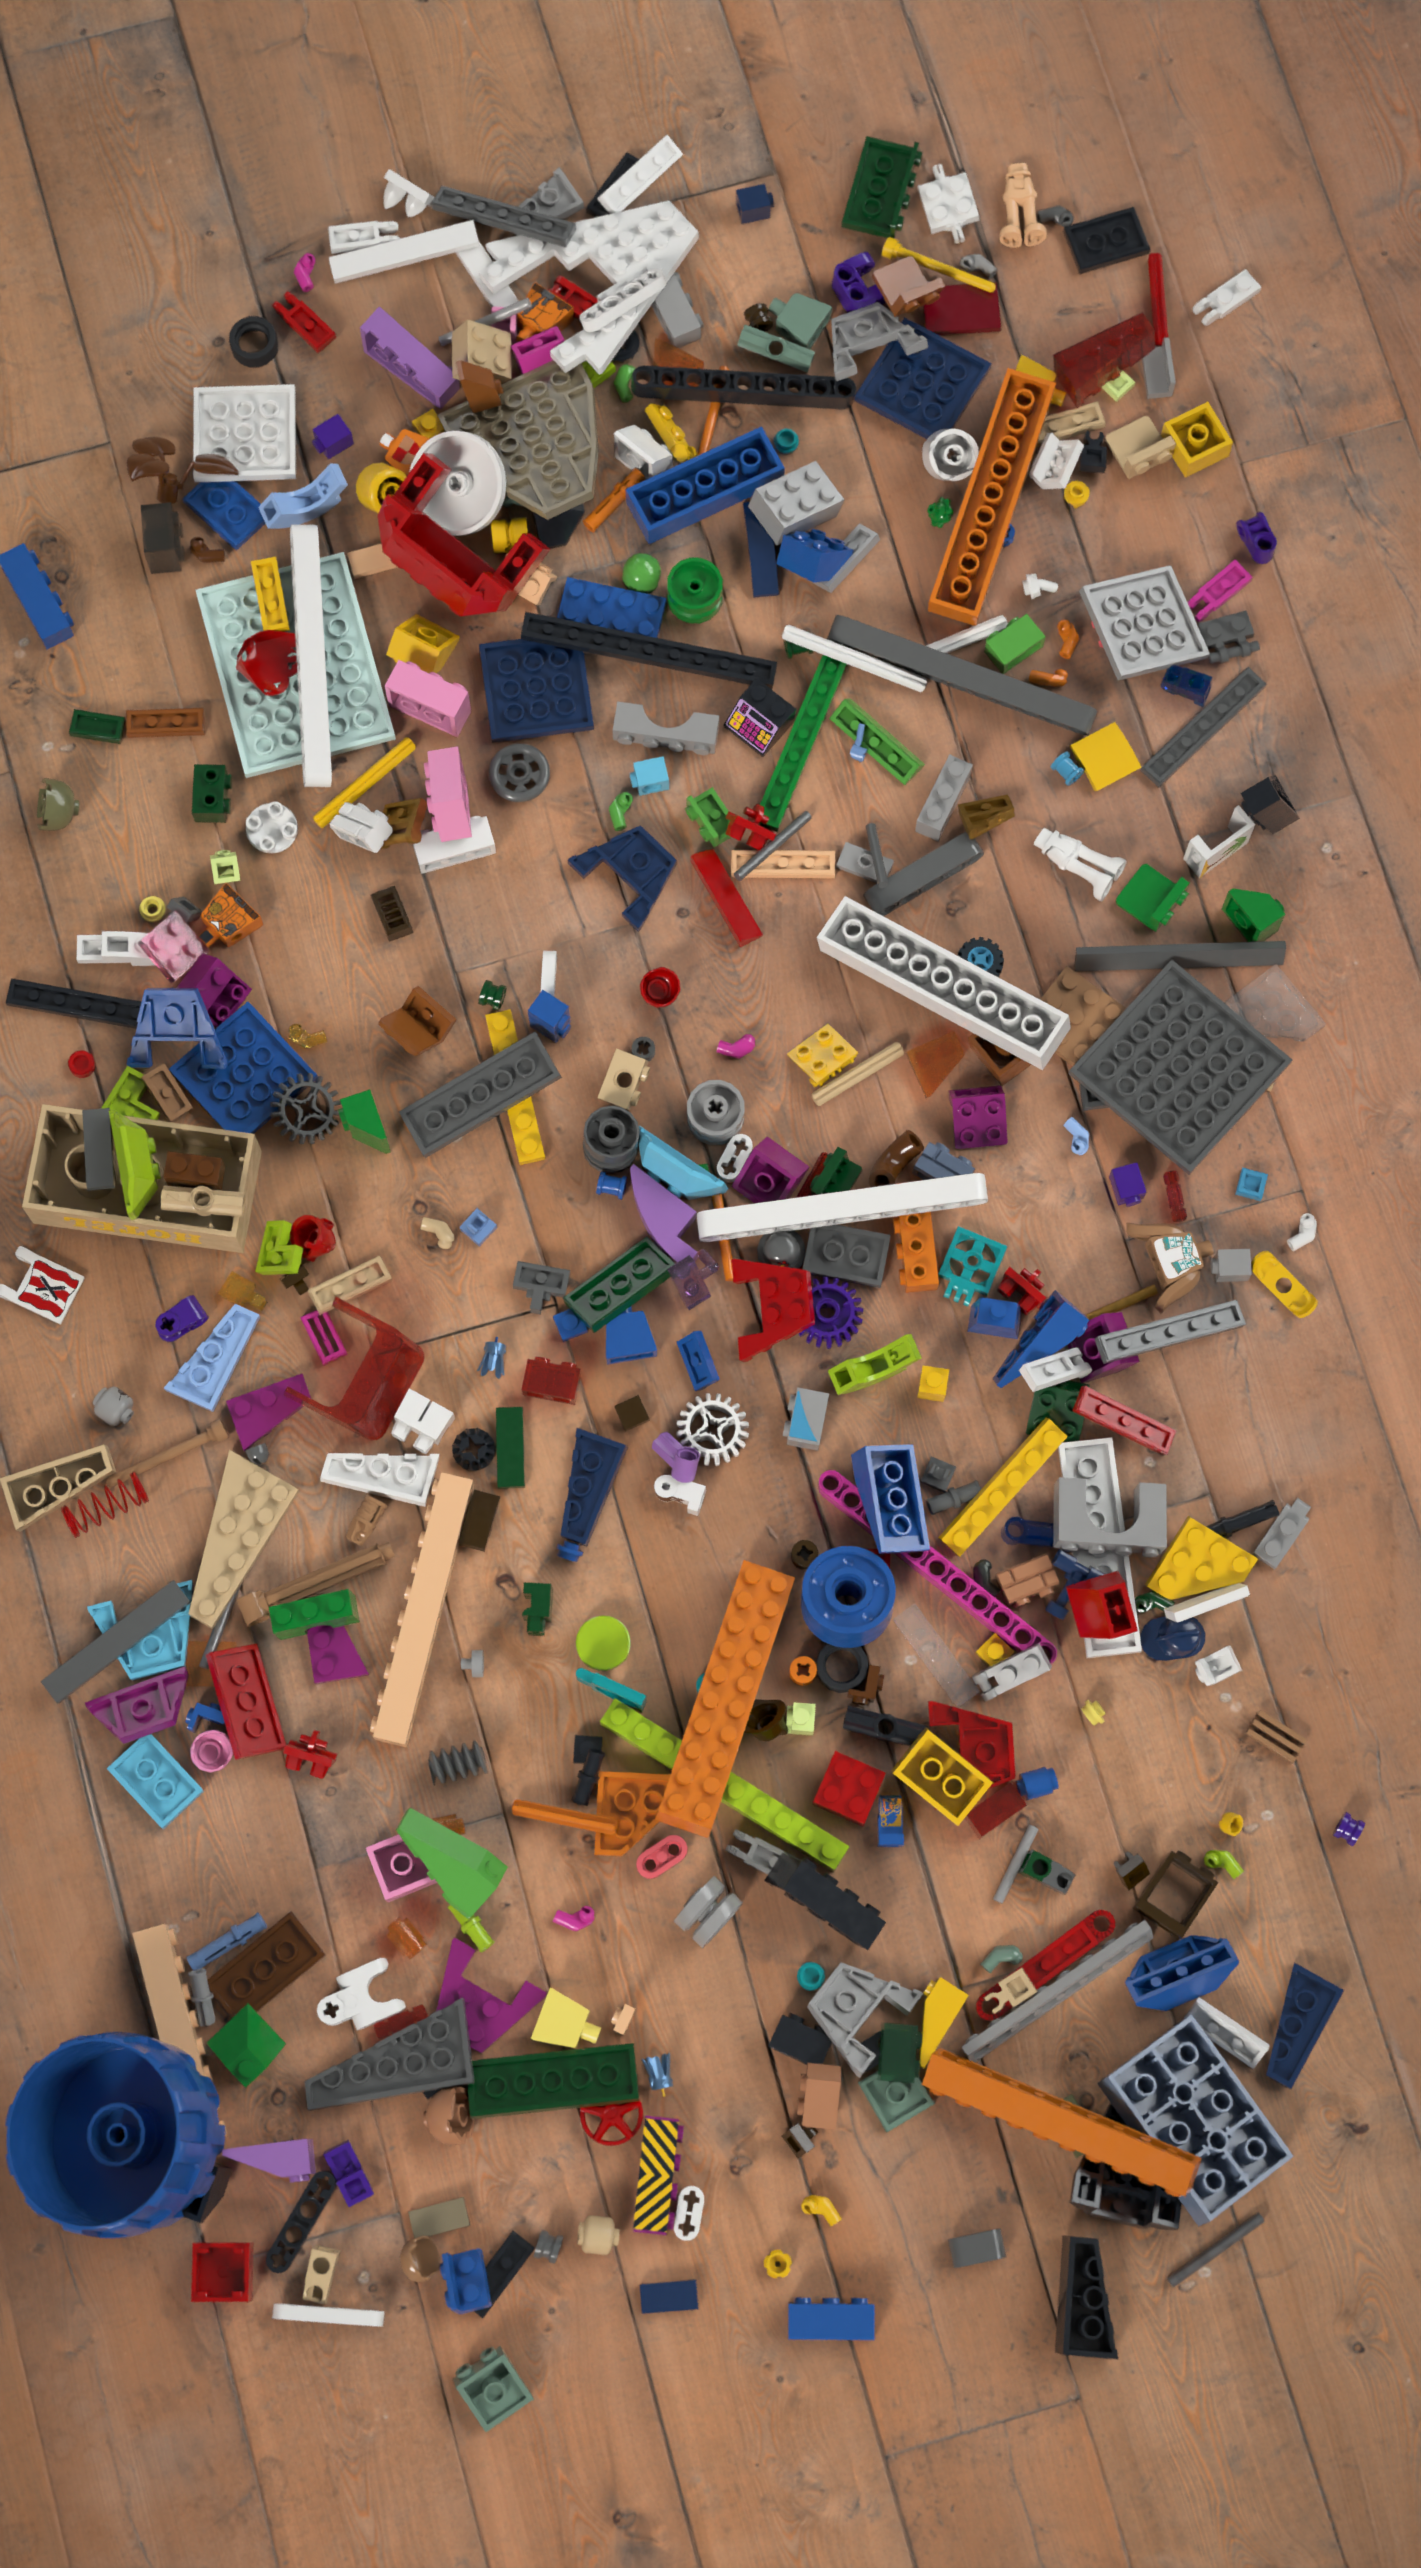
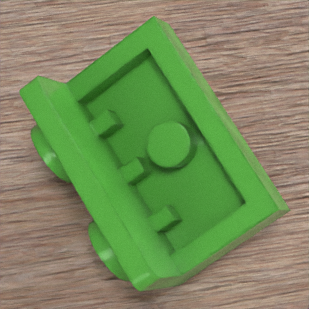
M713 787L695 798L691 795L686 798L685 811L691 821H697L701 827L699 832L706 842L710 841L713 847H716L731 838L726 835L730 820L726 819L728 809Z

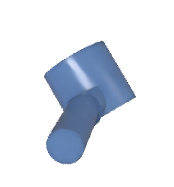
M864 724L858 725L856 740L850 750L851 757L860 762L864 760L867 749L861 747L865 728Z

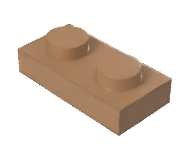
M165 1063L141 1077L168 1122L173 1121L193 1108Z

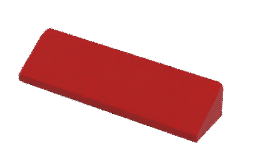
M714 849L691 855L690 861L739 947L741 948L762 937L761 930Z

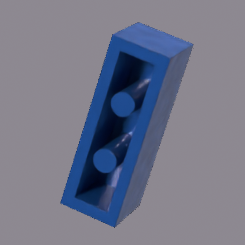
M794 2297V2303H788V2339L875 2340V2304H868V2298H851V2303H840V2298H823V2303H811V2298Z

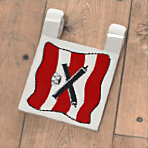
M19 1246L15 1253L16 1257L21 1261L31 1264L17 1292L6 1285L0 1284V1297L61 1325L85 1277L39 1256L27 1248Z

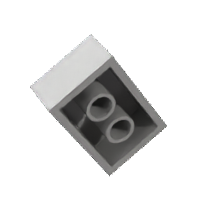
M814 461L756 488L748 507L775 544L778 545L782 543L783 535L794 534L795 531L806 532L837 517L845 499L819 464Z

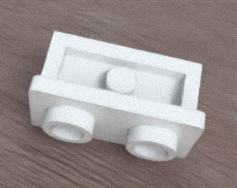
M1047 433L1029 472V476L1042 489L1066 488L1084 445L1079 440L1060 441L1053 433Z

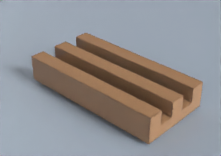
M1262 1710L1258 1712L1246 1732L1247 1736L1291 1764L1295 1762L1298 1754H1300L1307 1742L1306 1738ZM1262 1719L1263 1721L1267 1722L1274 1728L1278 1729L1279 1731L1286 1734L1293 1740L1297 1741L1298 1744H1293L1286 1738L1282 1737L1278 1733L1274 1732L1267 1726L1260 1723V1720ZM1255 1728H1258L1259 1730L1263 1731L1264 1733L1274 1738L1281 1744L1285 1745L1286 1747L1291 1749L1293 1753H1287L1280 1747L1276 1746L1275 1744L1268 1741L1261 1735L1257 1734L1256 1732H1254Z

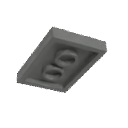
M841 1225L811 1228L803 1270L811 1272L813 1276L828 1277L829 1279L838 1278L840 1281L881 1288L891 1235Z

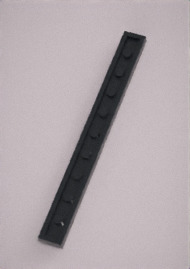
M525 612L520 637L522 640L751 685L758 678L770 689L773 688L777 667L776 661Z

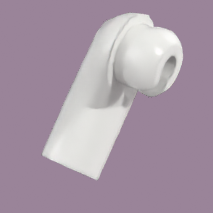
M1306 1213L1301 1216L1298 1234L1287 1240L1288 1246L1292 1251L1314 1240L1317 1221L1312 1214Z

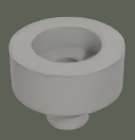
M472 1650L471 1658H461V1669H472V1678L484 1677L483 1650Z

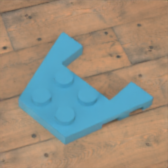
M192 1580L177 1583L189 1601L192 1602L194 1586ZM112 1601L87 1607L102 1634L117 1623ZM191 1603L118 1658L131 1680L186 1666Z

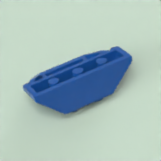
M1190 1935L1140 1956L1130 1976L1127 1977L1125 1985L1136 2006L1167 2011L1217 1990L1239 1964V1959L1229 1941L1225 1938L1215 1939Z

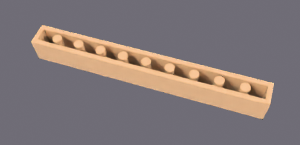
M441 1472L440 1479L434 1480L431 1492L432 1495H435L433 1506L428 1505L425 1514V1521H428L426 1532L421 1531L418 1541V1547H422L419 1558L415 1557L412 1564L411 1573L415 1574L412 1584L408 1583L404 1599L408 1600L406 1610L400 1611L398 1626H401L399 1637L394 1636L391 1646V1652L394 1653L393 1661L386 1665L384 1679H388L385 1690L381 1689L377 1700V1705L381 1706L379 1715L373 1717L370 1732L374 1733L373 1738L377 1741L406 1748L408 1746L459 1547V1539L474 1488L472 1479Z

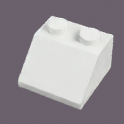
M636 425L617 430L614 433L615 458L630 470L637 468L642 472L646 480L673 467L671 451L664 444L659 445L654 441L652 435L647 430H641Z

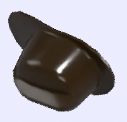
M755 1699L744 1733L752 1734L763 1742L771 1741L780 1735H786L788 1728L785 1717V1703L781 1700Z

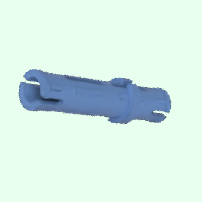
M258 1912L238 1926L234 1924L231 1926L230 1931L190 1956H187V1961L193 1970L201 1969L239 1944L243 1946L247 1943V1939L268 1927Z

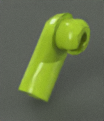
M1210 1850L1204 1856V1864L1208 1868H1225L1233 1880L1244 1872L1229 1851Z

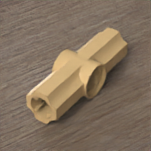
M164 1185L161 1193L162 1210L197 1213L200 1216L213 1214L243 1217L245 1212V1192L211 1190L205 1186L188 1188ZM203 1196L210 1198L207 1205H197L199 1198Z

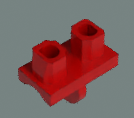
M756 804L752 809L749 807L744 808L743 814L748 816V820L728 811L726 819L730 820L726 835L741 841L747 828L752 832L746 844L759 851L764 847L768 839L774 841L776 833L758 825L760 822L767 824L769 817L764 815V807L762 805Z
M1009 1267L1005 1271L1003 1280L997 1289L1006 1299H1009L1015 1291H1018L1023 1296L1018 1304L1021 1312L1026 1316L1035 1308L1040 1309L1047 1298L1039 1292L1045 1285L1038 1279L1042 1273L1038 1269L1031 1274L1024 1268L1019 1275Z
M314 1730L311 1736L301 1734L299 1742L290 1740L288 1745H285L283 1751L284 1754H287L286 1768L300 1771L303 1761L307 1760L313 1762L310 1775L320 1779L326 1776L330 1767L336 1762L338 1754L326 1750L328 1742L319 1739L320 1731Z

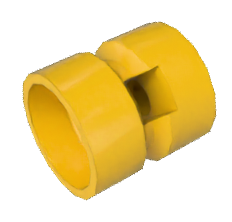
M526 517L512 518L510 523H507L505 519L493 520L491 522L494 554L508 553L523 533H528Z

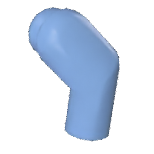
M1071 1117L1063 1126L1073 1135L1072 1152L1077 1155H1083L1089 1148V1132Z

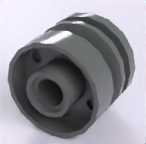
M617 1106L601 1107L591 1113L585 1122L583 1152L585 1159L593 1168L600 1172L604 1171L605 1173L612 1174L622 1172L631 1166L637 1156L640 1133L638 1122L634 1116L624 1108Z

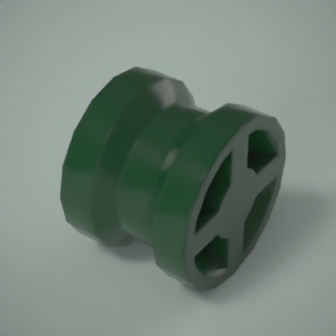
M486 980L482 987L478 1004L482 1006L490 1005L494 1010L499 1011L506 996L507 986H496L492 981Z

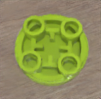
M610 1616L593 1617L587 1620L577 1633V1653L582 1662L590 1669L597 1671L613 1670L625 1662L630 1652L631 1641L628 1630L616 1618Z

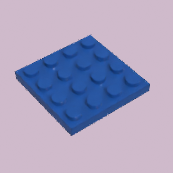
M248 1001L215 1029L228 1062V1067L225 1069L202 1068L200 1043H198L169 1068L170 1073L223 1130L251 1134L257 1132L273 1118L270 1117V1113L278 1112V1107H271L270 1102H279V1099L275 1098L272 1094L273 1092L283 1093L278 1087L280 1083L289 1087L287 1083L288 1077H292L295 1083H297L296 1075L299 1073L303 1075L304 1081H306L308 1073L313 1074V1082L318 1077ZM307 1087L295 1089L290 1093L289 1097L296 1098Z

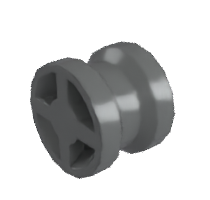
M542 2230L533 2257L537 2259L544 2257L550 2263L555 2264L564 2236L557 2235L554 2237L549 2235L548 2231Z

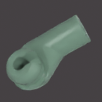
M1014 1945L996 1946L980 1965L991 1973L1000 1962H1010L1013 1965L1019 1964L1023 1959V1954Z

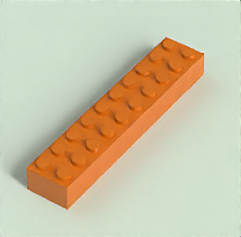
M1007 368L929 600V612L973 626L977 625L1054 396L1055 382Z
M743 1560L655 1818L656 1821L706 1838L709 1837L795 1577Z

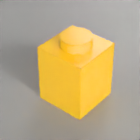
M923 1365L917 1398L944 1402L949 1369Z

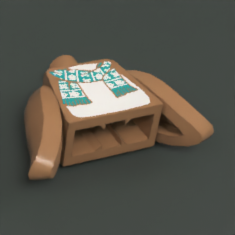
M1126 1223V1232L1130 1237L1146 1242V1250L1163 1291L1155 1304V1308L1162 1314L1169 1305L1196 1287L1200 1280V1271L1204 1267L1202 1258L1213 1255L1212 1244L1209 1240L1196 1244L1191 1232H1184L1182 1228L1172 1224Z

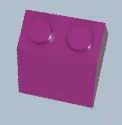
M766 1137L754 1147L731 1187L753 1203L789 1199L810 1167L772 1139Z
M1122 1312L1105 1313L1089 1320L1087 1323L1088 1327L1083 1335L1080 1337L1076 1336L1067 1345L1069 1349L1078 1347L1082 1353L1081 1358L1084 1362H1088L1092 1368V1372L1089 1375L1079 1378L1081 1383L1120 1372L1140 1362L1138 1355L1103 1364L1096 1345V1337L1128 1328Z

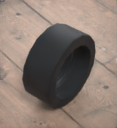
M248 316L240 319L233 325L229 333V344L233 356L244 366L261 367L267 365L274 359L278 351V339L273 325L259 316ZM251 331L265 333L268 337L267 346L256 353H248L241 350L239 340L245 333Z
M826 1644L819 1652L816 1662L817 1676L821 1683L831 1691L845 1693L849 1689L854 1690L865 1680L868 1670L867 1656L862 1647L841 1648ZM838 1650L849 1651L858 1661L857 1674L846 1682L835 1681L826 1671L827 1658Z

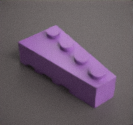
M380 306L360 327L364 352L440 410L460 389L459 380L452 378V367L446 366Z

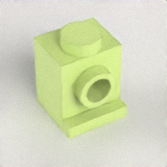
M220 850L215 852V855H210L214 884L240 881L236 852Z
M794 1702L793 1706H787V1734L813 1735L816 1704Z

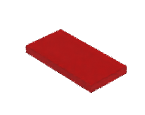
M250 1644L206 1654L235 1760L284 1750L286 1742L258 1644Z

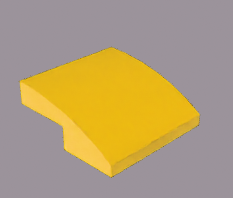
M1115 722L1069 745L1079 767L1085 770L1094 791H1098L1142 768L1130 744Z

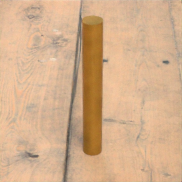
M1154 1284L1085 1314V1316L1091 1320L1101 1314L1116 1313L1158 1294Z

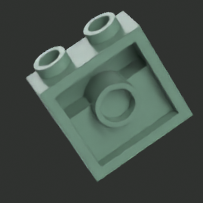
M501 2346L496 2349L494 2347L485 2349L480 2354L478 2362L472 2366L469 2363L462 2365L455 2372L456 2377L453 2378L456 2389L485 2432L534 2400L531 2392Z

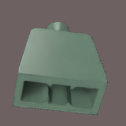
M794 293L787 304L778 298H774L769 306V312L778 316L776 319V331L779 335L789 342L811 349L830 322L832 307L804 295Z

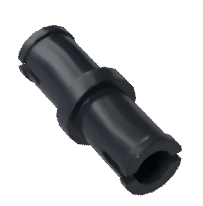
M589 1748L583 1769L579 1770L577 1775L579 1781L572 1797L574 1803L588 1806L594 1785L600 1779L598 1773L602 1760L605 1757L603 1751Z

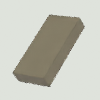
M464 2197L408 2212L414 2238L423 2235L428 2237L470 2226Z

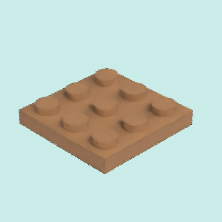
M1068 966L1064 968L1040 999L1069 1015L1071 1028L1055 1051V1054L1072 1066L1077 1063L1126 1010V1007Z

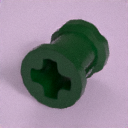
M783 639L788 659L792 658L793 655L805 652L813 653V650Z

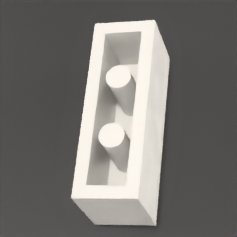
M487 816L470 817L472 837L441 842L439 832L430 830L420 831L422 839L419 843L413 844L421 874L496 854L495 843Z

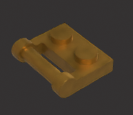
M422 798L385 804L383 814L388 817L387 822L393 828L392 830L407 829L404 833L390 835L387 840L383 841L384 844L380 850L388 849L390 845L407 842L409 844H416L421 841L420 828L425 818L427 801Z

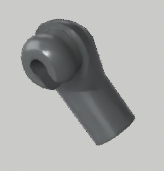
M1054 206L1037 211L1039 223L1052 220L1066 227L1070 226L1074 221L1073 214L1062 206Z

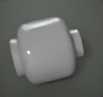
M104 1387L93 1400L95 1415L110 1426H117L121 1422L126 1424L134 1414V1411L131 1410L133 1399L118 1387Z

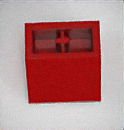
M1119 1571L1066 1586L1079 1637L1114 1639L1138 1631L1126 1584Z

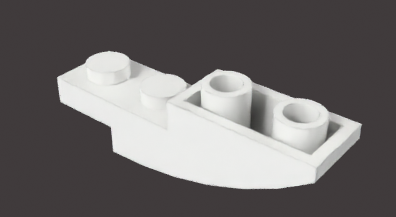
M102 931V935H77V962L131 963L132 966L185 965V939L160 934Z

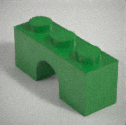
M349 1589L269 1607L273 1634L280 1640L306 1635V1630L315 1626L330 1625L336 1628L360 1622L356 1597Z

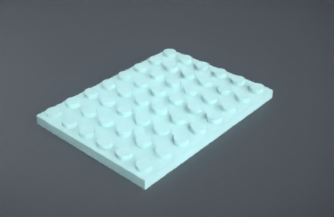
M344 552L320 558L331 756L396 739ZM290 565L279 568V574L290 631L286 632L295 633L292 566ZM253 575L197 589L196 594L246 778L302 764L297 674L290 677L289 686L283 693L267 696L236 669L238 653L244 641L252 635L263 631ZM245 651L242 655L243 661H246L247 659ZM291 653L288 657L296 655V653ZM296 662L288 663L289 669H291L292 665ZM281 682L274 683L276 688H278V684H280Z

